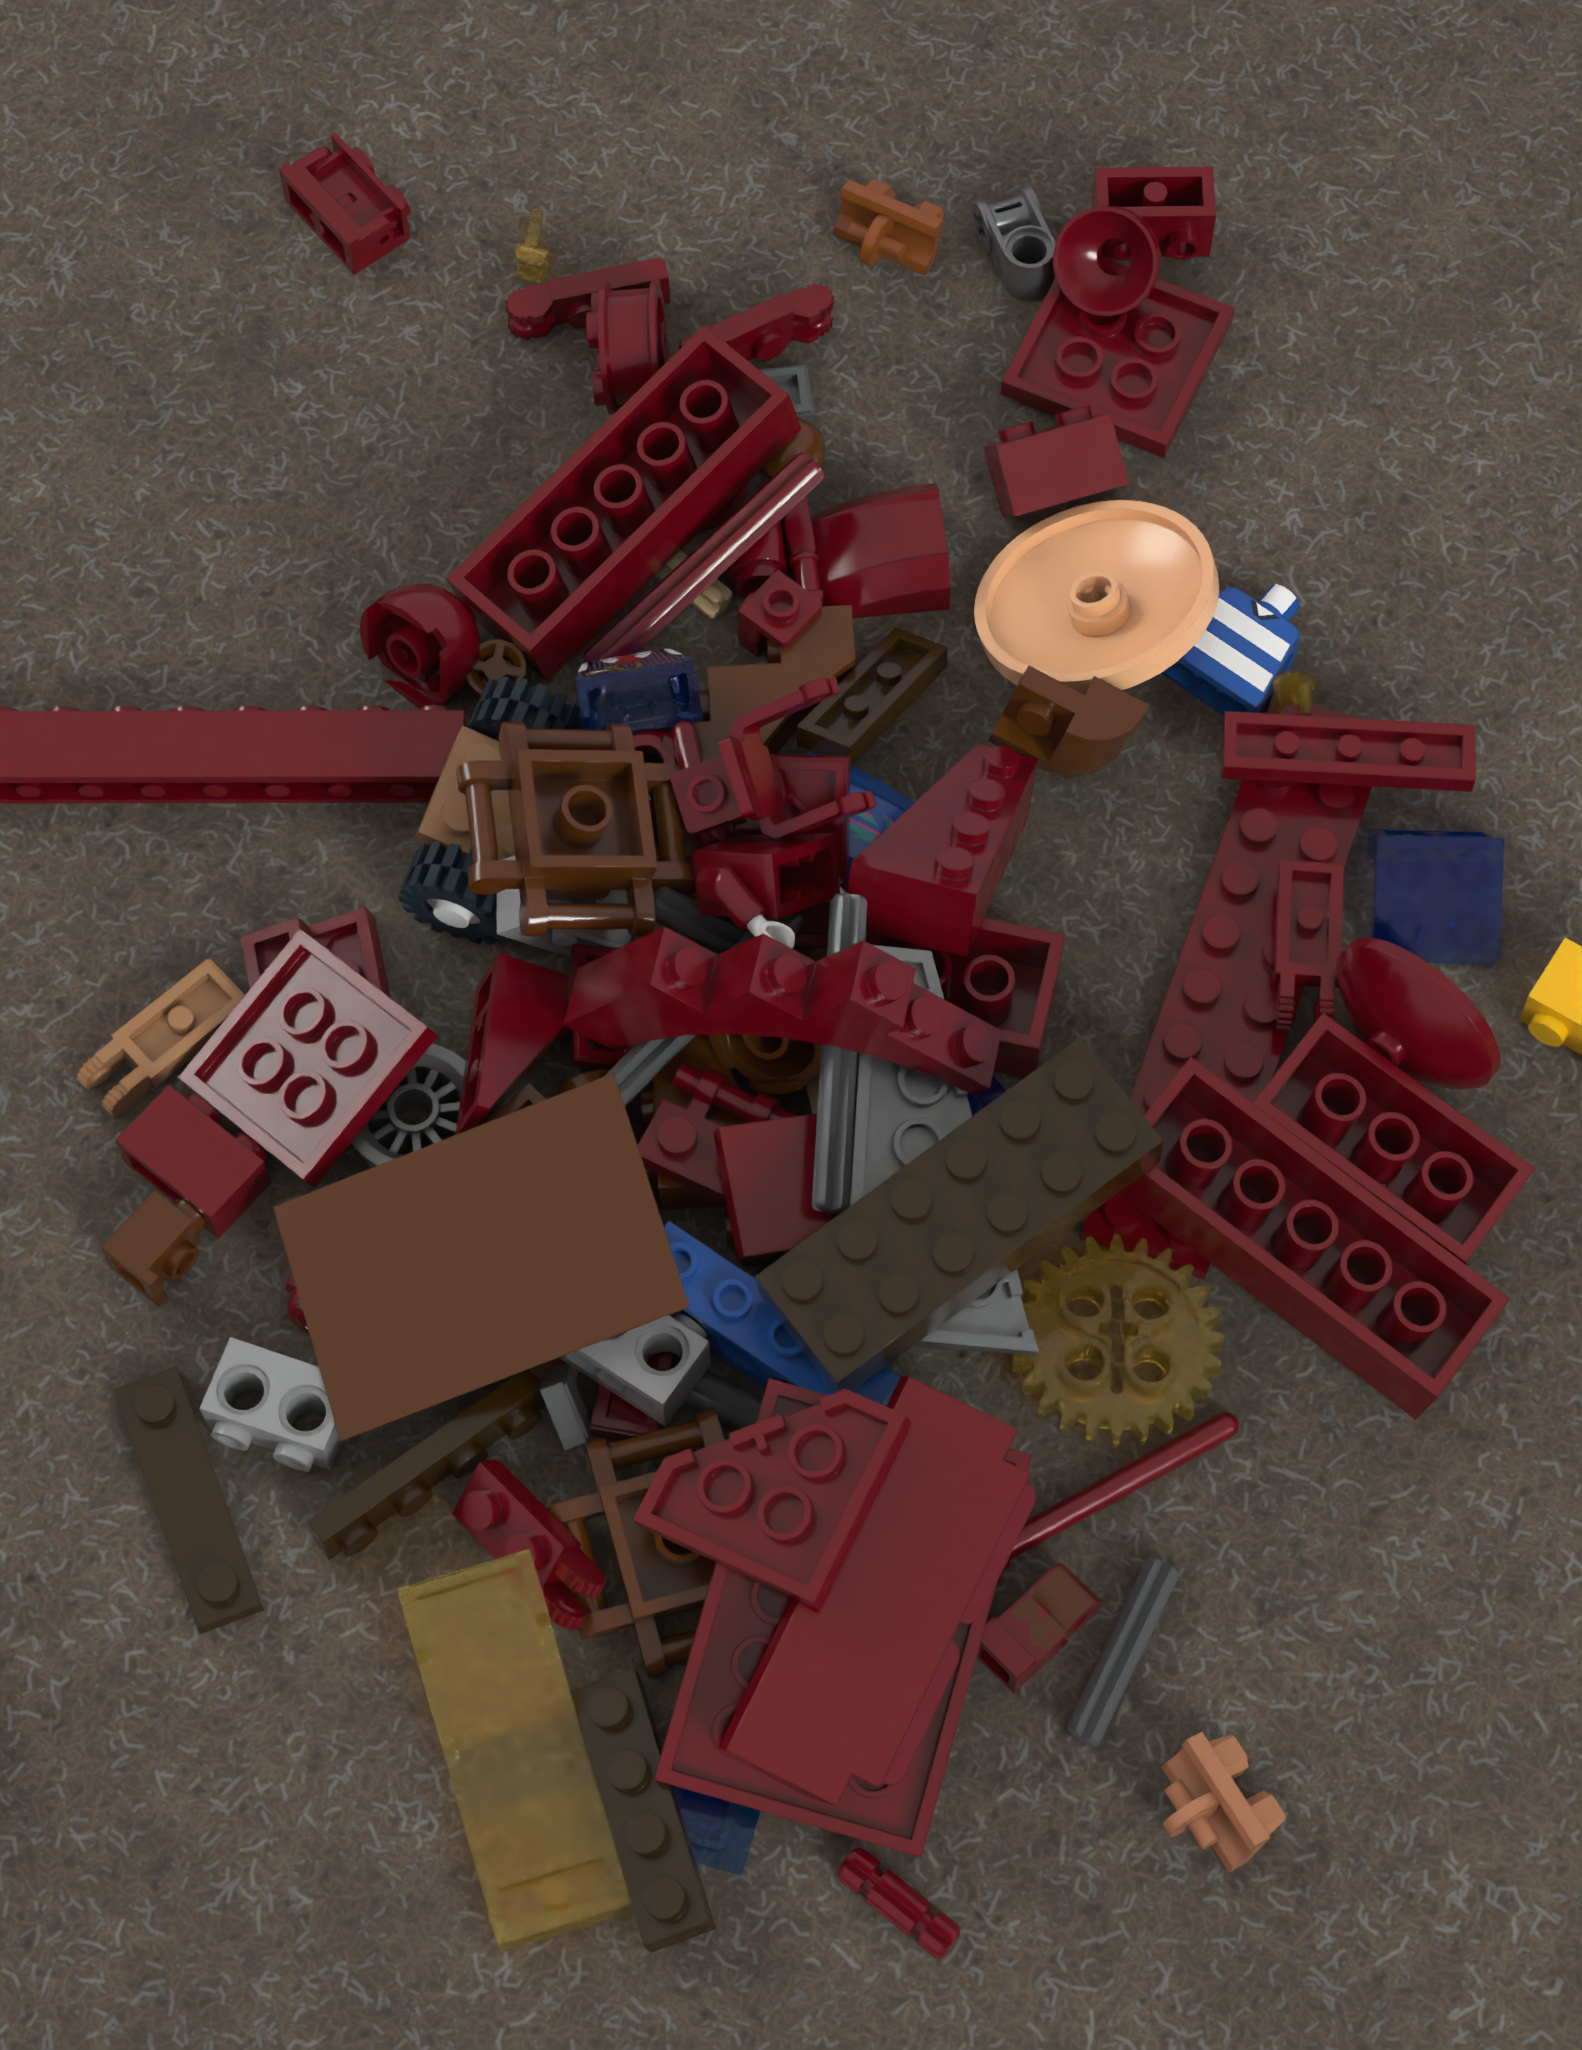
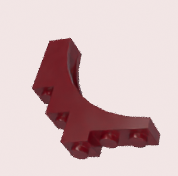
M666 927L658 929L579 967L563 1023L564 1026L613 1051H619L646 1041L685 1035L710 1034L781 1037L830 1045L882 1058L923 1072L972 1095L990 1089L1002 1030L913 983L916 968L866 941H861L819 961H814L763 933L717 955Z

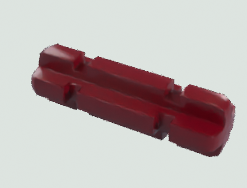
M857 1847L853 1850L838 1869L837 1876L839 1881L856 1895L861 1891L867 1895L865 1902L908 1937L912 1933L919 1937L917 1944L931 1956L937 1959L945 1956L960 1936L961 1930L959 1925L942 1911L938 1912L937 1915L931 1911L932 1903L888 1869L885 1873L879 1869L881 1862L865 1849Z

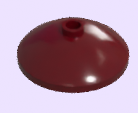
M1375 938L1356 939L1340 953L1336 963L1339 993L1354 1028L1368 1046L1413 1079L1448 1089L1480 1088L1486 1085L1497 1073L1501 1058L1498 1043L1491 1028L1470 999L1439 970L1414 953L1393 943Z

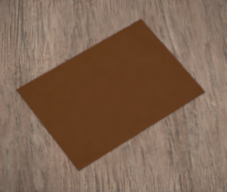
M614 1073L273 1207L340 1441L690 1307Z

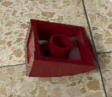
M936 483L875 493L833 506L810 517L816 547L815 553L819 557L817 568L820 586L825 594L823 607L852 605L853 619L950 609L949 554L940 491Z

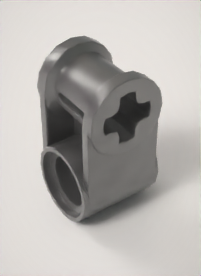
M1030 186L1019 189L1018 196L988 205L983 200L972 203V219L975 231L984 251L989 253L1002 285L1008 294L1023 301H1035L1045 297L1055 277L1053 269L1055 239L1043 218L1039 201Z

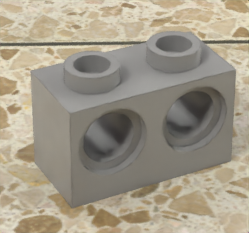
M675 1312L672 1317L669 1315L559 1357L665 1427L711 1365L709 1341L705 1339L707 1336L706 1332L694 1320L679 1312ZM659 1352H671L681 1359L676 1367L667 1371H657L646 1364L651 1356Z
M230 1337L199 1408L207 1428L212 1429V1438L225 1446L242 1451L248 1450L250 1443L273 1450V1458L276 1461L298 1471L308 1472L312 1464L330 1470L342 1441H340L320 1368ZM257 1390L264 1394L259 1404L249 1410H237L231 1407L234 1398L243 1391ZM306 1411H319L326 1415L322 1424L314 1430L299 1431L292 1427L295 1419Z

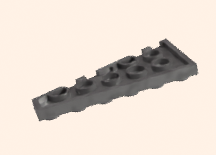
M873 945L916 968L913 983L944 999L932 951ZM859 1053L849 1207L970 1119L972 1113L967 1098L968 1092L923 1072L882 1058ZM1014 1270L915 1345L1031 1356L1037 1354L1039 1349L1034 1331L1029 1328L1021 1299L1023 1290L1018 1271Z

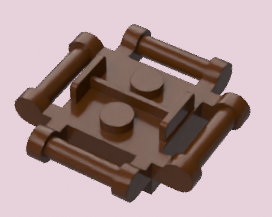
M503 722L499 733V751L504 761H470L457 768L458 790L466 796L473 864L467 870L469 890L476 894L488 895L499 893L505 889H519L521 902L519 924L522 935L544 936L547 929H627L631 936H646L652 933L655 927L656 915L653 890L667 886L682 894H686L695 889L693 865L688 863L686 859L680 809L670 780L671 774L681 770V768L669 763H644L643 751L634 750L633 734L629 724H608L606 730L526 729L523 722ZM508 790L516 860H499L491 796V791ZM649 796L653 797L661 861H657ZM611 890H626L628 903H547L546 896L551 899L606 898Z
M715 1408L696 1413L695 1421L607 1444L605 1438L585 1443L598 1492L562 1501L547 1508L582 1544L580 1549L595 1564L596 1561L585 1521L604 1515L628 1603L608 1608L603 1589L599 1596L596 1595L595 1598L589 1596V1598L585 1595L581 1596L576 1592L578 1600L583 1602L588 1612L583 1625L578 1629L581 1639L587 1640L634 1626L647 1677L668 1672L667 1665L688 1659L696 1629L660 1639L655 1620L703 1607L715 1561L647 1531L633 1521L657 1472L617 1482L614 1470L682 1452L687 1449L701 1446L705 1448L723 1441L724 1436Z

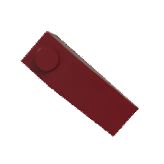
M501 953L497 954L475 992L455 1135L485 1124L542 1060L555 1039L563 1040L566 1037L570 1028L564 1026L563 1023L568 1007L569 975Z

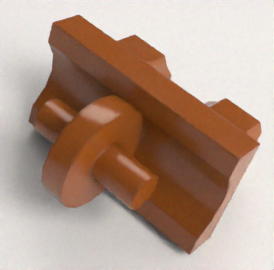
M874 178L865 185L849 179L841 190V208L832 235L861 247L860 262L874 267L881 257H884L926 276L934 263L945 214L943 208L927 201L918 203L915 207L907 205L895 199L896 194L890 185Z

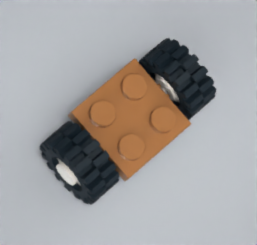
M500 677L498 682L492 679L484 686L468 728L462 725L413 840L422 845L419 850H416L398 895L399 902H403L402 908L407 913H415L414 919L419 923H431V930L440 933L442 930L450 932L453 937L461 938V936H464L470 942L481 944L482 940L487 944H495L497 940L502 941L504 939V936L497 934V893L481 895L469 890L467 870L473 864L466 796L458 790L456 770L460 765L470 761H504L499 751V733L503 722H523L526 729L588 730V719L586 715H580L581 708L576 703L565 704L567 697L560 692L552 695L547 692L548 686L538 683L536 688L531 687L528 680L517 678L515 684L509 677ZM508 790L491 791L498 857L499 860L515 855Z

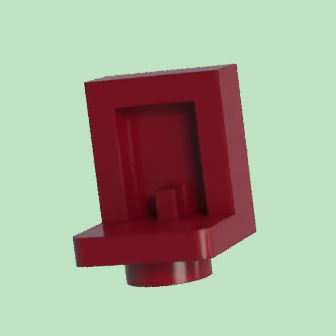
M777 569L759 589L754 590L745 598L738 609L739 645L756 657L767 648V638L782 649L788 648L821 614L822 602Z

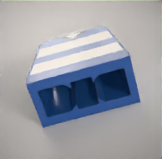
M1278 584L1271 585L1258 601L1238 588H1226L1219 594L1212 620L1198 642L1181 659L1161 674L1223 716L1225 711L1265 713L1273 692H1277L1296 658L1301 633L1288 621L1299 610V601L1291 591Z

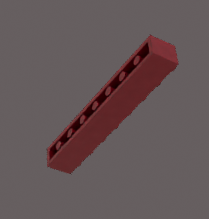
M308 705L299 707L296 710L267 711L257 706H241L233 711H205L195 706H179L172 711H143L132 706H118L110 711H81L70 706H57L48 711H19L12 707L0 706V804L429 803L457 734L462 725L467 727L465 711L451 710L440 705L425 706L419 710H389L377 705L364 706L358 710H327L320 706Z

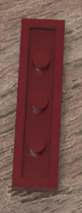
M1225 711L1222 723L1221 778L1472 792L1476 781L1475 725Z

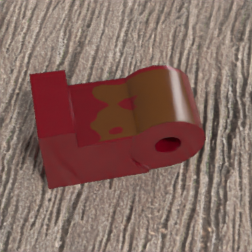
M1059 1563L1039 1578L1023 1596L998 1618L992 1617L985 1624L977 1658L1015 1694L1069 1642L1068 1639L1094 1615L1102 1602L1063 1563Z

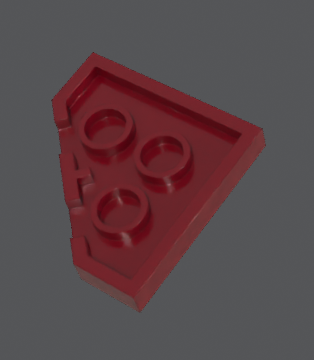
M847 1389L820 1398L821 1403L786 1417L778 1414L729 1433V1439L695 1452L687 1449L664 1458L633 1521L647 1531L820 1610L912 1423L906 1415Z

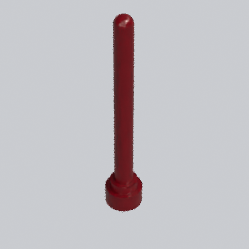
M1222 1412L1027 1519L1003 1571L1010 1568L1009 1560L1230 1439L1239 1430L1237 1417L1230 1412ZM1001 1573V1575H1000V1577H999L997 1583L1002 1580V1573Z

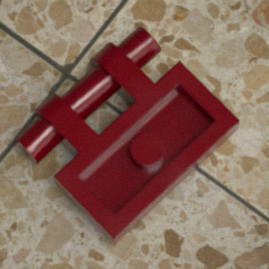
M682 1063L674 1077L673 1087L693 1095L691 1103L686 1110L663 1099L637 1146L646 1169L727 1206L713 1132L723 1126L709 1120L716 1106L745 1119V1123L799 1115L779 1107L780 1099L767 1093L760 1092L758 1096H755L727 1083L728 1076L709 1067L703 1072L686 1063Z

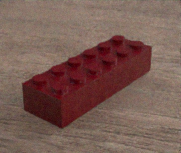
M703 326L447 578L456 597L464 601L472 609L476 622L496 639H503L518 647L525 658L527 666L548 682L802 429L789 393Z
M1190 1057L1145 1113V1119L1163 1140L1161 1160L1119 1193L1415 1420L1439 1397L1510 1300L1508 1296L1194 1058Z

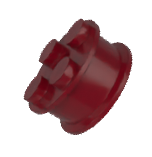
M651 279L649 288L611 290L609 282H601L599 292L591 294L592 312H587L586 316L587 340L589 349H598V370H593L592 373L593 397L595 406H606L609 415H614L618 411L619 405H624L669 360L665 305L659 279Z

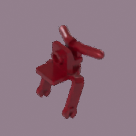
M822 677L801 685L799 690L737 716L730 729L732 736L718 740L722 755L704 762L695 727L687 721H680L673 726L671 736L677 763L681 770L673 772L670 780L685 828L689 833L699 835L703 847L728 840L723 826L729 824L737 826L746 823V819L758 820L762 833L775 839L790 838L839 818L850 817L869 811L877 806L872 791L864 793L860 791L787 820L783 809L787 807L784 800L786 797L784 782L775 760L769 753L768 746L763 745L760 728L838 695L840 689L836 677L828 679Z

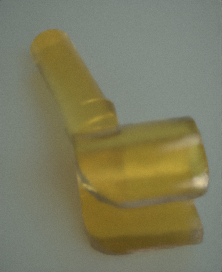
M536 208L531 209L529 212L524 241H520L516 246L515 256L518 264L515 272L519 278L540 284L544 282L551 267L553 254L551 250L539 247L544 213Z
M1297 671L1277 675L1273 679L1275 711H1282L1287 705L1299 704L1301 712L1310 713L1312 711L1311 692L1318 686V678L1315 675H1308Z

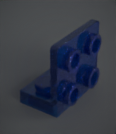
M1368 829V855L1375 859L1372 938L1398 945L1428 963L1496 964L1500 957L1505 838L1493 831Z

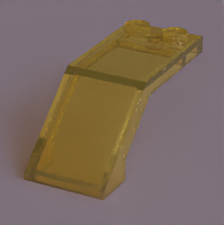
M530 1549L397 1588L499 1952L508 1951L634 1912L578 1723Z

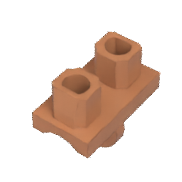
M1200 1732L1186 1739L1182 1744L1183 1748L1161 1767L1172 1783L1164 1791L1177 1810L1162 1825L1170 1837L1178 1836L1190 1830L1202 1850L1212 1846L1228 1873L1248 1862L1271 1838L1270 1835L1285 1821L1286 1815L1274 1796L1266 1791H1262L1248 1799H1245L1234 1779L1240 1777L1249 1765L1247 1754L1235 1736L1228 1735L1208 1741L1203 1732Z

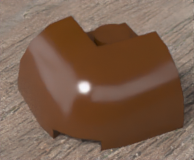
M1028 665L988 741L996 746L1012 748L1019 754L1038 758L1037 767L1044 771L1068 778L1097 772L1114 761L1128 744L1150 705L1095 676L1083 694Z

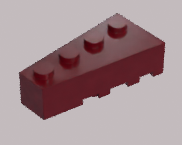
M978 743L851 862L847 893L861 895L866 898L868 902L866 931L967 957L1026 825L1038 758L1019 754L1009 747H991Z

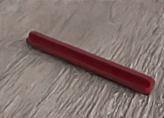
M805 452L798 453L591 645L584 653L586 662H590L589 665L594 669L593 661H595L596 668H599L598 660L636 654L823 481L825 476L823 470L814 459ZM600 662L601 667H605L604 663ZM609 671L611 674H608V672H604L605 675L599 673V676L604 679H608L612 677L615 673H613V671Z

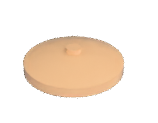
M1110 500L1084 504L1061 511L1036 523L1019 534L996 556L985 572L977 590L974 606L975 625L989 661L1001 675L1015 685L1019 683L1028 665L1083 694L1094 676L1120 690H1125L1162 673L1181 659L1198 642L1211 622L1217 607L1219 597L1218 572L1211 549L1204 535L1192 522L1179 513L1153 503L1133 500Z

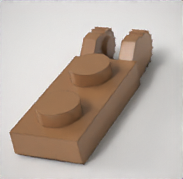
M210 958L206 959L111 1035L112 1040L96 1052L91 1059H88L79 1069L77 1079L87 1090L90 1088L93 1090L122 1067L127 1059L135 1069L120 1080L116 1086H113L102 1101V1106L112 1117H118L147 1094L151 1086L155 1089L194 1058L245 994Z

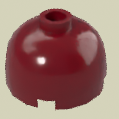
M430 583L402 585L381 596L362 613L359 630L363 649L369 661L378 655L381 663L404 682L382 680L415 707L421 709L425 706L446 703L468 683L467 676L473 670L480 657L481 639L476 617L472 609L451 592ZM440 669L439 676L429 680ZM419 677L424 683H418L413 678Z

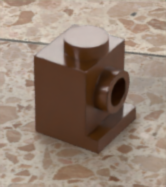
M154 1190L101 1246V1249L110 1269L155 1305L159 1306L167 1298L162 1284L168 1277H171L173 1280L182 1277L197 1259L199 1253L197 1246L201 1243L198 1233L207 1223L186 1201L177 1198L173 1203H170Z

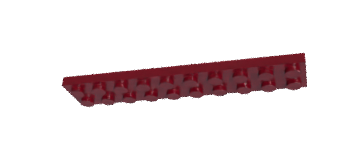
M1273 692L1266 712L1267 714L1357 718L1277 692ZM1242 780L1129 1098L1143 1116L1190 1057L1194 1058L1252 1103L1275 1075L1289 1034V1030H1276L1275 1025L1278 984H1273L1277 878L1280 859L1344 864L1345 870L1373 786ZM1295 985L1294 1000L1296 1001V1011L1305 986ZM1120 1193L1088 1215L1081 1235L1082 1240L1205 1280L1211 1264Z

